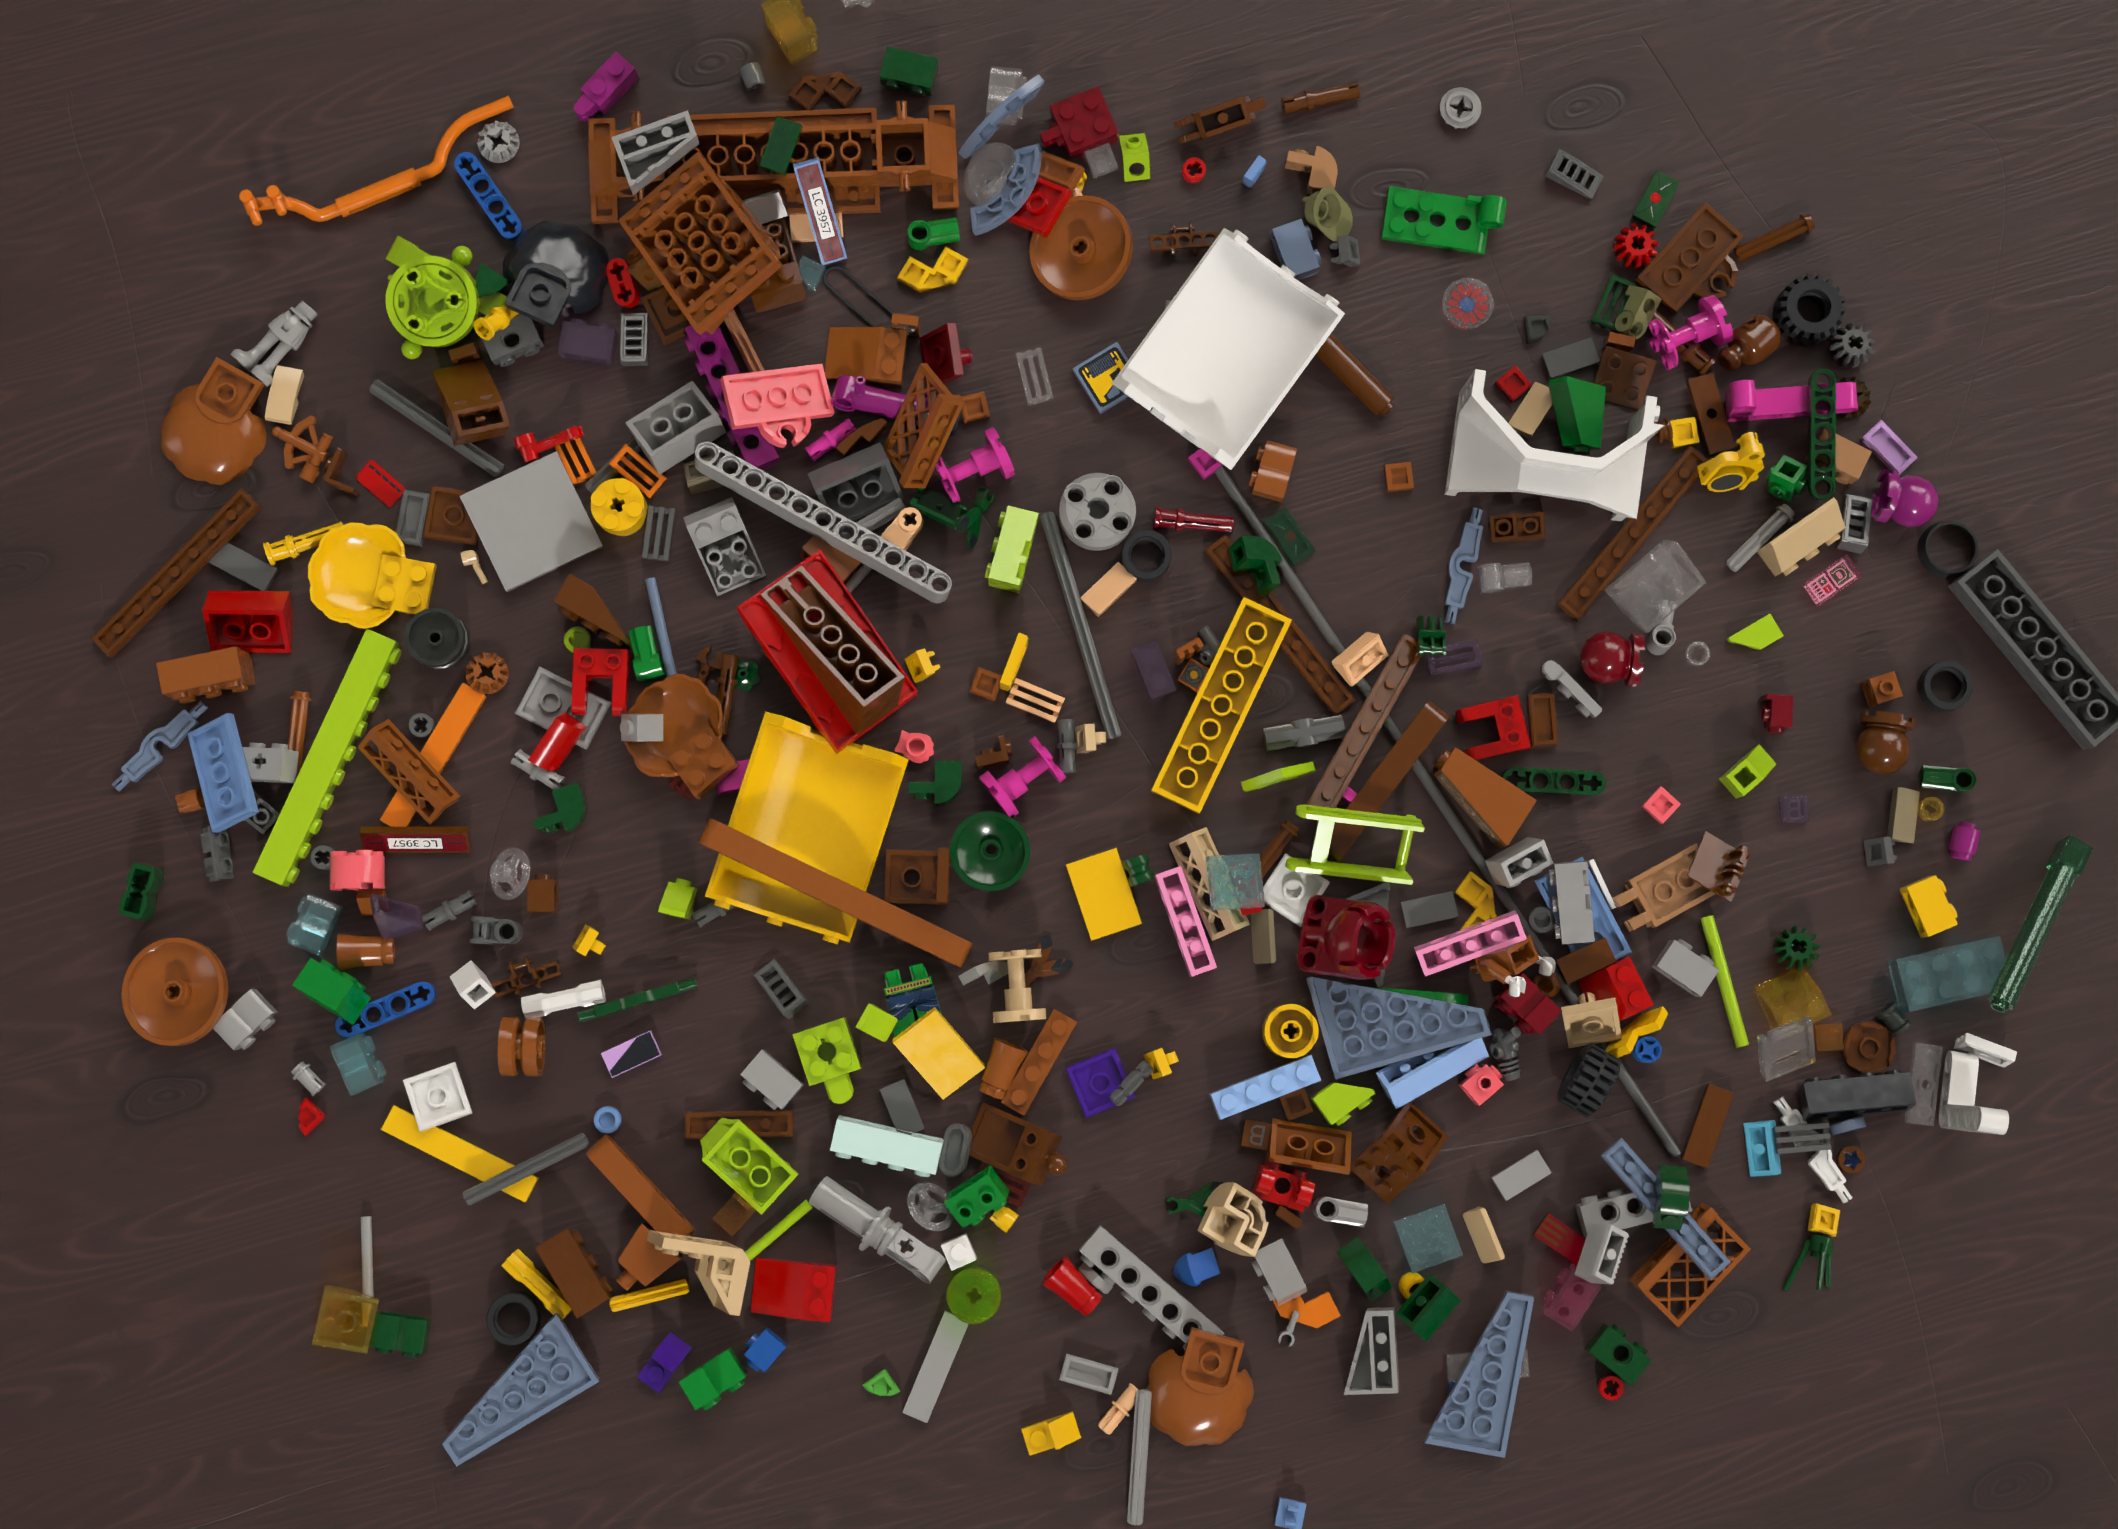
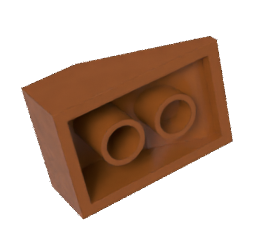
M830 327L824 371L826 380L837 381L841 375H849L855 378L863 376L866 380V385L902 389L908 344L907 330L886 327Z

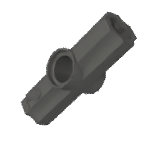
M1342 715L1315 720L1313 718L1292 721L1290 724L1262 729L1266 752L1290 747L1295 749L1317 745L1318 742L1338 740L1345 737Z

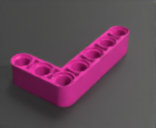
M1754 380L1731 382L1725 393L1727 421L1740 422L1808 416V385L1755 390ZM1836 383V414L1857 411L1856 383ZM1818 384L1817 386L1824 389L1828 384ZM1818 401L1815 405V410L1819 415H1825L1828 412V405L1824 401Z

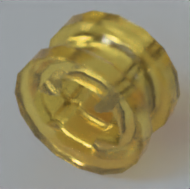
M1936 797L1922 799L1918 804V816L1925 821L1939 819L1944 813L1943 802ZM1930 802L1932 807L1936 808V812L1931 813V816H1929V811L1925 810V806L1930 805Z

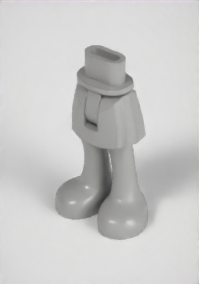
M301 301L295 308L290 307V311L284 312L269 323V331L254 348L249 351L235 349L230 354L266 387L273 381L272 373L277 364L289 350L297 351L309 328L312 327L310 322L318 315L304 301ZM280 340V343L262 364L257 365L266 352Z

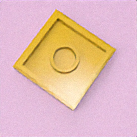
M1018 633L1000 680V689L1011 691L1028 646L1027 635Z

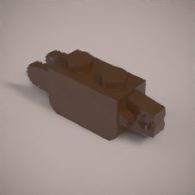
M1240 95L1191 112L1192 115L1176 120L1173 123L1175 128L1186 126L1192 122L1195 123L1197 131L1185 133L1178 137L1179 142L1184 143L1196 138H1208L1251 122V119L1256 118L1254 112L1267 108L1264 97L1250 100L1249 95Z

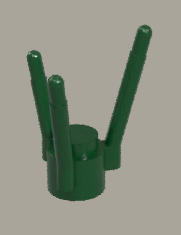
M1812 1234L1810 1241L1804 1240L1803 1249L1783 1287L1784 1291L1789 1289L1808 1251H1811V1257L1819 1259L1816 1289L1818 1291L1822 1289L1824 1269L1825 1287L1830 1288L1833 1239Z

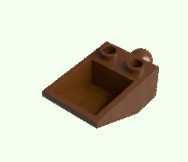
M982 1103L971 1129L972 1143L970 1156L1039 1186H1042L1048 1171L1053 1175H1060L1066 1171L1068 1166L1067 1159L1062 1154L1056 1153L1063 1136L989 1104Z

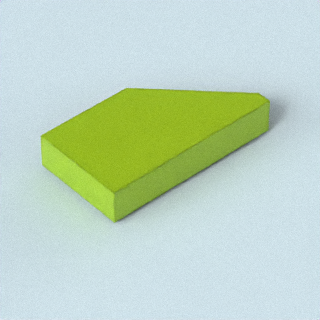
M1768 614L1727 638V641L1761 650L1784 635L1772 615Z

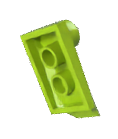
M722 1117L700 1140L702 1145V1161L761 1215L799 1174L739 1119L732 1120Z

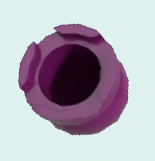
M1887 469L1880 473L1876 481L1881 482L1878 495L1872 493L1871 517H1875L1874 521L1886 523L1891 517L1895 523L1902 526L1918 527L1933 518L1939 504V498L1936 488L1929 480L1917 475H1906L1900 478L1898 472Z

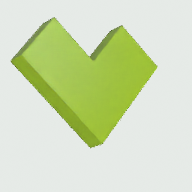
M1308 762L1284 767L1242 781L1243 791L1261 789L1281 781L1313 773L1315 771L1314 763Z

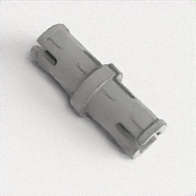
M519 749L516 752V758H512L511 764L530 774L532 780H539L553 790L561 787L560 783L564 782L565 777L528 761L530 756L523 752V750Z

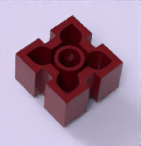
M1519 973L1515 976L1525 979V993L1520 992L1519 997L1511 996L1509 994V984L1506 983L1492 997L1497 1001L1494 1005L1505 1016L1507 1014L1512 1015L1516 1020L1514 1025L1520 1028L1521 1032L1525 1035L1527 1033L1541 1034L1562 1010L1545 996L1526 975Z

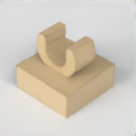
M1083 724L1075 727L1077 753L1095 751L1096 745L1106 743V732H1095V724Z

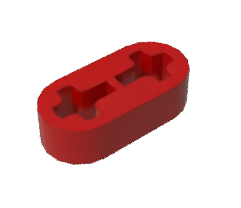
M614 258L607 264L606 268L614 300L620 306L633 308L640 301V291L633 268L628 261ZM618 265L624 267V270L621 271L622 278L615 274L618 271ZM625 289L632 292L628 296L629 301L622 299V296L626 295Z

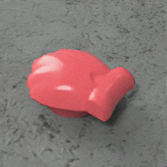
M902 730L895 752L903 753L912 762L923 763L928 761L929 757L934 754V743L926 734H909Z

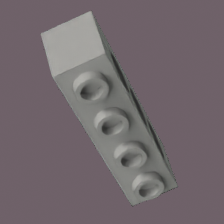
M1623 1188L1608 1191V1196L1600 1199L1597 1198V1195L1584 1197L1581 1199L1582 1203L1575 1205L1583 1237H1587L1591 1223L1611 1224L1622 1230L1653 1222V1215L1632 1191L1624 1192ZM1635 1198L1638 1201V1209L1630 1213L1627 1209V1203L1630 1199ZM1690 1200L1688 1212H1692ZM1605 1205H1610L1613 1210L1612 1216L1604 1220L1601 1216V1209Z

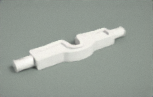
M1783 1096L1773 1102L1783 1115L1780 1121L1784 1126L1807 1124L1797 1109H1791ZM1812 1130L1788 1131L1790 1136L1819 1134ZM1823 1139L1794 1142L1795 1146L1823 1144ZM1831 1150L1817 1151L1808 1159V1165L1820 1177L1828 1190H1835L1842 1203H1846L1853 1198L1843 1185L1846 1179L1832 1160Z

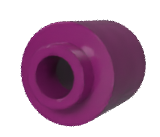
M1960 821L1959 826H1953L1948 848L1951 851L1949 857L1971 862L1972 855H1976L1981 833L1980 830H1976V824Z

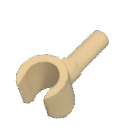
M474 550L461 552L464 566L473 564V568L482 585L487 583L488 580L480 567L477 552Z

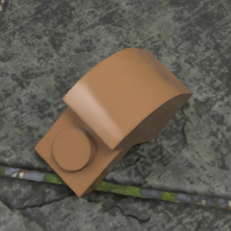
M1316 146L1314 156L1301 149L1288 152L1285 163L1286 169L1310 173L1306 190L1307 194L1319 192L1324 187L1335 189L1338 174L1337 164L1334 157L1326 149Z

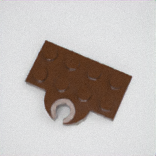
M1705 202L1636 278V281L1642 287L1662 299L1661 303L1673 314L1682 307L1691 295L1698 300L1708 295H1714L1720 300L1727 294L1724 290H1718L1714 287L1713 279L1721 278L1724 280L1727 288L1732 289L1734 287L1738 269L1728 254L1745 235Z

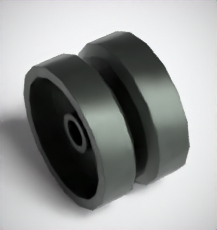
M427 608L416 613L408 622L405 630V645L410 655L424 666L434 670H449L459 665L467 656L470 647V634L465 624L451 612L441 608ZM440 637V640L434 643V639H438Z

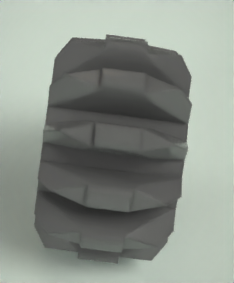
M1852 322L1846 324L1845 328L1840 326L1836 330L1837 334H1833L1830 337L1834 344L1829 347V350L1836 351L1837 353L1834 355L1833 360L1841 358V365L1844 367L1848 363H1850L1852 368H1856L1859 362L1865 364L1868 361V356L1874 354V350L1870 346L1874 345L1876 340L1868 339L1871 330L1863 332V324H1858L1854 327ZM1853 342L1856 346L1851 348L1848 344Z

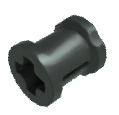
M1895 1001L1882 1008L1876 1014V1017L1882 1019L1891 1030L1890 1034L1892 1037L1900 1035L1912 1024L1897 1009Z

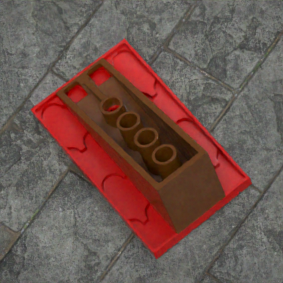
M821 549L737 607V612L741 616L742 621L762 646L764 653L790 686L792 693L812 718V722L836 754L918 694L914 684Z

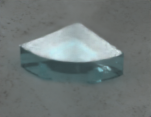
M802 256L799 264L801 278L804 284L815 292L826 267Z

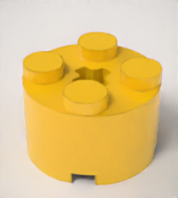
M615 478L607 480L600 484L591 495L592 515L597 523L608 533L628 536L637 532L643 526L648 511L647 501L638 487L627 479ZM618 503L622 504L623 510L621 512L616 510V504Z
M1285 1004L1274 1008L1267 1014L1263 1022V1040L1268 1049L1280 1057H1301L1313 1048L1318 1039L1319 1029L1315 1017L1306 1008L1297 1004ZM1289 1023H1291L1292 1028L1297 1030L1296 1033L1292 1034V1039H1289V1036L1284 1034V1029L1288 1028Z

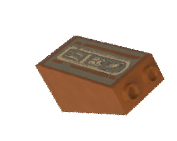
M1456 747L1441 753L1434 764L1437 768L1434 776L1497 848L1500 849L1508 846L1537 800Z

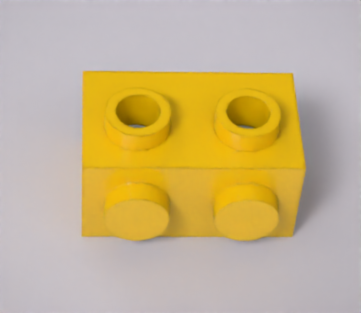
M1936 875L1925 877L1899 888L1921 938L1930 937L1958 925L1955 919L1957 918V912L1954 906L1948 903L1945 896L1946 887L1943 881L1938 879Z

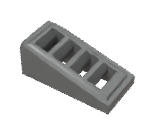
M1561 149L1557 152L1545 177L1592 200L1604 177ZM1561 163L1566 165L1563 172L1558 171ZM1570 168L1575 169L1572 177L1569 178L1566 175L1568 174ZM1581 172L1584 176L1579 184L1576 182V179ZM1591 177L1593 181L1589 189L1584 186L1588 178Z
M621 313L620 363L622 366H649L648 313ZM627 321H642V325L628 326ZM628 331H642V335H628ZM628 341H641V345H628ZM641 350V354L628 355V351Z
M1850 494L1845 496L1842 518L1846 528L1839 532L1841 537L1837 541V549L1861 554L1867 548L1873 499ZM1851 506L1864 508V512L1853 510ZM1850 517L1860 518L1862 521L1853 520ZM1849 527L1860 529V532L1849 530Z
M776 959L770 961L754 974L756 980L787 1019L792 1018L809 1004L808 1000ZM776 970L778 974L766 982L764 979ZM783 979L785 982L773 991L771 988ZM788 988L791 989V991L782 999L778 998V996H780ZM795 997L797 998V999L794 1000L791 1004H789L787 1007H785V1005H786L788 1002H790V1001H791L792 999H794Z

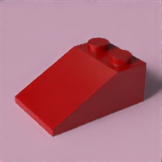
M756 1257L751 1312L801 1320L830 1322L833 1312L837 1265Z

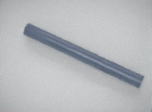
M652 577L645 579L666 676L669 677L677 672L656 578Z

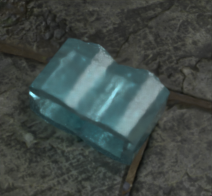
M309 893L307 898L303 897L298 905L299 918L296 922H292L287 930L286 936L289 937L287 943L322 956L343 907Z
M359 1033L330 1046L334 1060L351 1096L385 1082L383 1076L386 1075V1071L380 1060L376 1061L373 1051L376 1048L370 1036L366 1037L364 1033Z

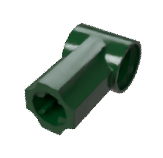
M1921 765L1918 782L1919 788L1962 793L1974 788L1977 777L1974 771L1969 768ZM1959 773L1963 774L1967 779L1965 787H1960L1956 782V777Z

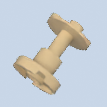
M1041 949L988 953L989 961L1007 960L1009 989L1004 990L1006 1011L993 1012V1022L1002 1023L1046 1019V1008H1032L1031 988L1025 987L1023 959L1042 957Z

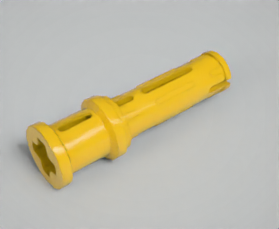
M505 304L501 307H493L489 310L487 316L484 318L479 317L474 321V329L482 339L490 340L499 329L504 330L507 328L510 320L519 313L506 308Z
M341 521L296 537L287 535L285 539L271 544L268 542L263 543L270 565H275L276 561L288 557L297 558L300 552L318 547L326 532L343 526V523Z

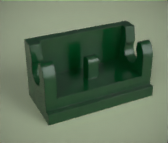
M928 487L918 488L915 498L913 497L910 502V507L917 509L922 515L955 530L957 520L969 510L968 506L959 502L953 503L949 497Z

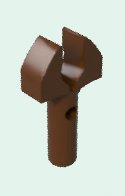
M711 646L699 651L696 660L700 661L701 664L697 679L701 680L704 685L710 673L716 669L720 671L723 656L721 651L718 652L716 660L708 665L707 656L710 654Z

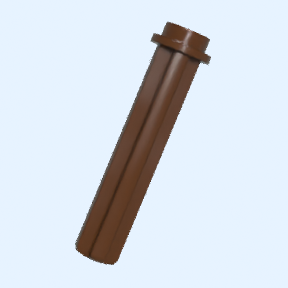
M1800 214L1799 219L1736 247L1734 255L1738 261H1743L1804 232L1809 234L1815 228L1814 220L1810 214Z
M1288 820L1284 824H1280V830L1253 864L1257 885L1293 837H1298L1297 832L1299 828Z

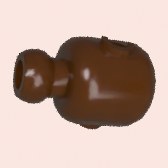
M1756 314L1748 318L1733 330V340L1728 343L1729 347L1723 348L1719 352L1718 361L1720 365L1727 371H1734L1740 367L1741 362L1747 365H1755L1765 361L1781 343V333L1778 326L1771 318L1762 314Z

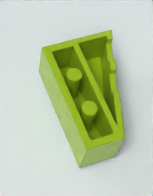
M1008 506L1006 512L1001 511L998 527L1002 529L999 538H994L991 550L992 553H995L993 562H988L985 573L989 586L1020 593L1039 513Z

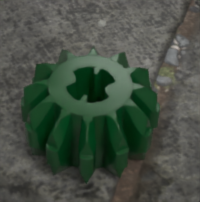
M1796 925L1791 927V933L1787 929H1783L1781 931L1783 937L1775 939V942L1780 946L1775 947L1773 951L1776 954H1782L1777 961L1778 963H1782L1784 960L1788 961L1786 965L1788 970L1794 964L1798 972L1803 970V964L1810 968L1813 966L1812 960L1819 958V954L1815 950L1820 949L1821 945L1819 943H1812L1817 935L1812 934L1808 937L1806 935L1808 932L1807 927H1804L1801 933H1799ZM1794 945H1801L1802 949L1801 951L1794 952L1792 947Z

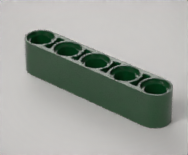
M1825 368L1815 371L1808 379L1807 490L1810 497L1815 500H1824L1831 497L1835 492L1836 378L1832 371ZM1819 374L1825 375L1828 379V385L1824 389L1819 388L1815 383V379ZM1818 401H1824L1828 405L1826 415H1819L1816 412L1815 405ZM1819 427L1826 429L1828 432V438L1825 442H1820L1815 437V431ZM1818 454H1823L1828 459V464L1824 469L1818 468L1815 464V458ZM1819 480L1824 481L1828 486V490L1823 496L1815 491V484Z

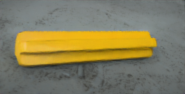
M686 1279L614 1296L609 1299L612 1312L684 1295L689 1292V1284Z

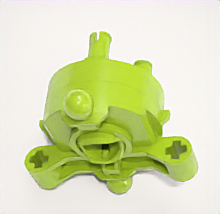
M400 236L396 237L385 259L400 268L397 269L393 276L389 274L387 278L390 281L386 290V309L393 326L407 339L401 346V352L406 358H418L422 353V345L445 347L459 342L472 330L474 321L478 319L479 312L487 316L489 310L493 307L504 305L507 296L500 292L479 297L476 280L464 268L471 263L473 258L472 252L468 247H456L452 251L451 261L443 257L431 256Z

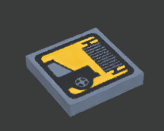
M1118 342L1072 368L1073 373L1099 414L1129 397L1112 384L1128 361Z

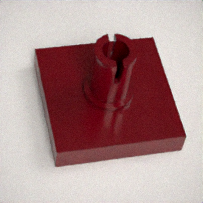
M946 323L919 337L923 363L929 365L943 384L964 375L962 364L968 365L971 363L972 351L969 348H960L956 323Z

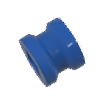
M1641 1036L1638 1038L1631 1054L1636 1061L1652 1063L1660 1057L1662 1047L1656 1038Z

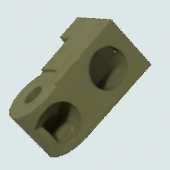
M1629 285L1625 293L1629 299L1623 312L1615 321V328L1623 335L1639 339L1645 333L1648 322L1651 321L1662 299L1648 289Z

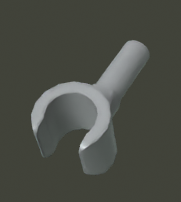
M1293 1311L1286 1329L1279 1332L1277 1337L1279 1344L1282 1336L1286 1334L1291 1337L1288 1347L1294 1344L1293 1331L1300 1314L1299 1311Z

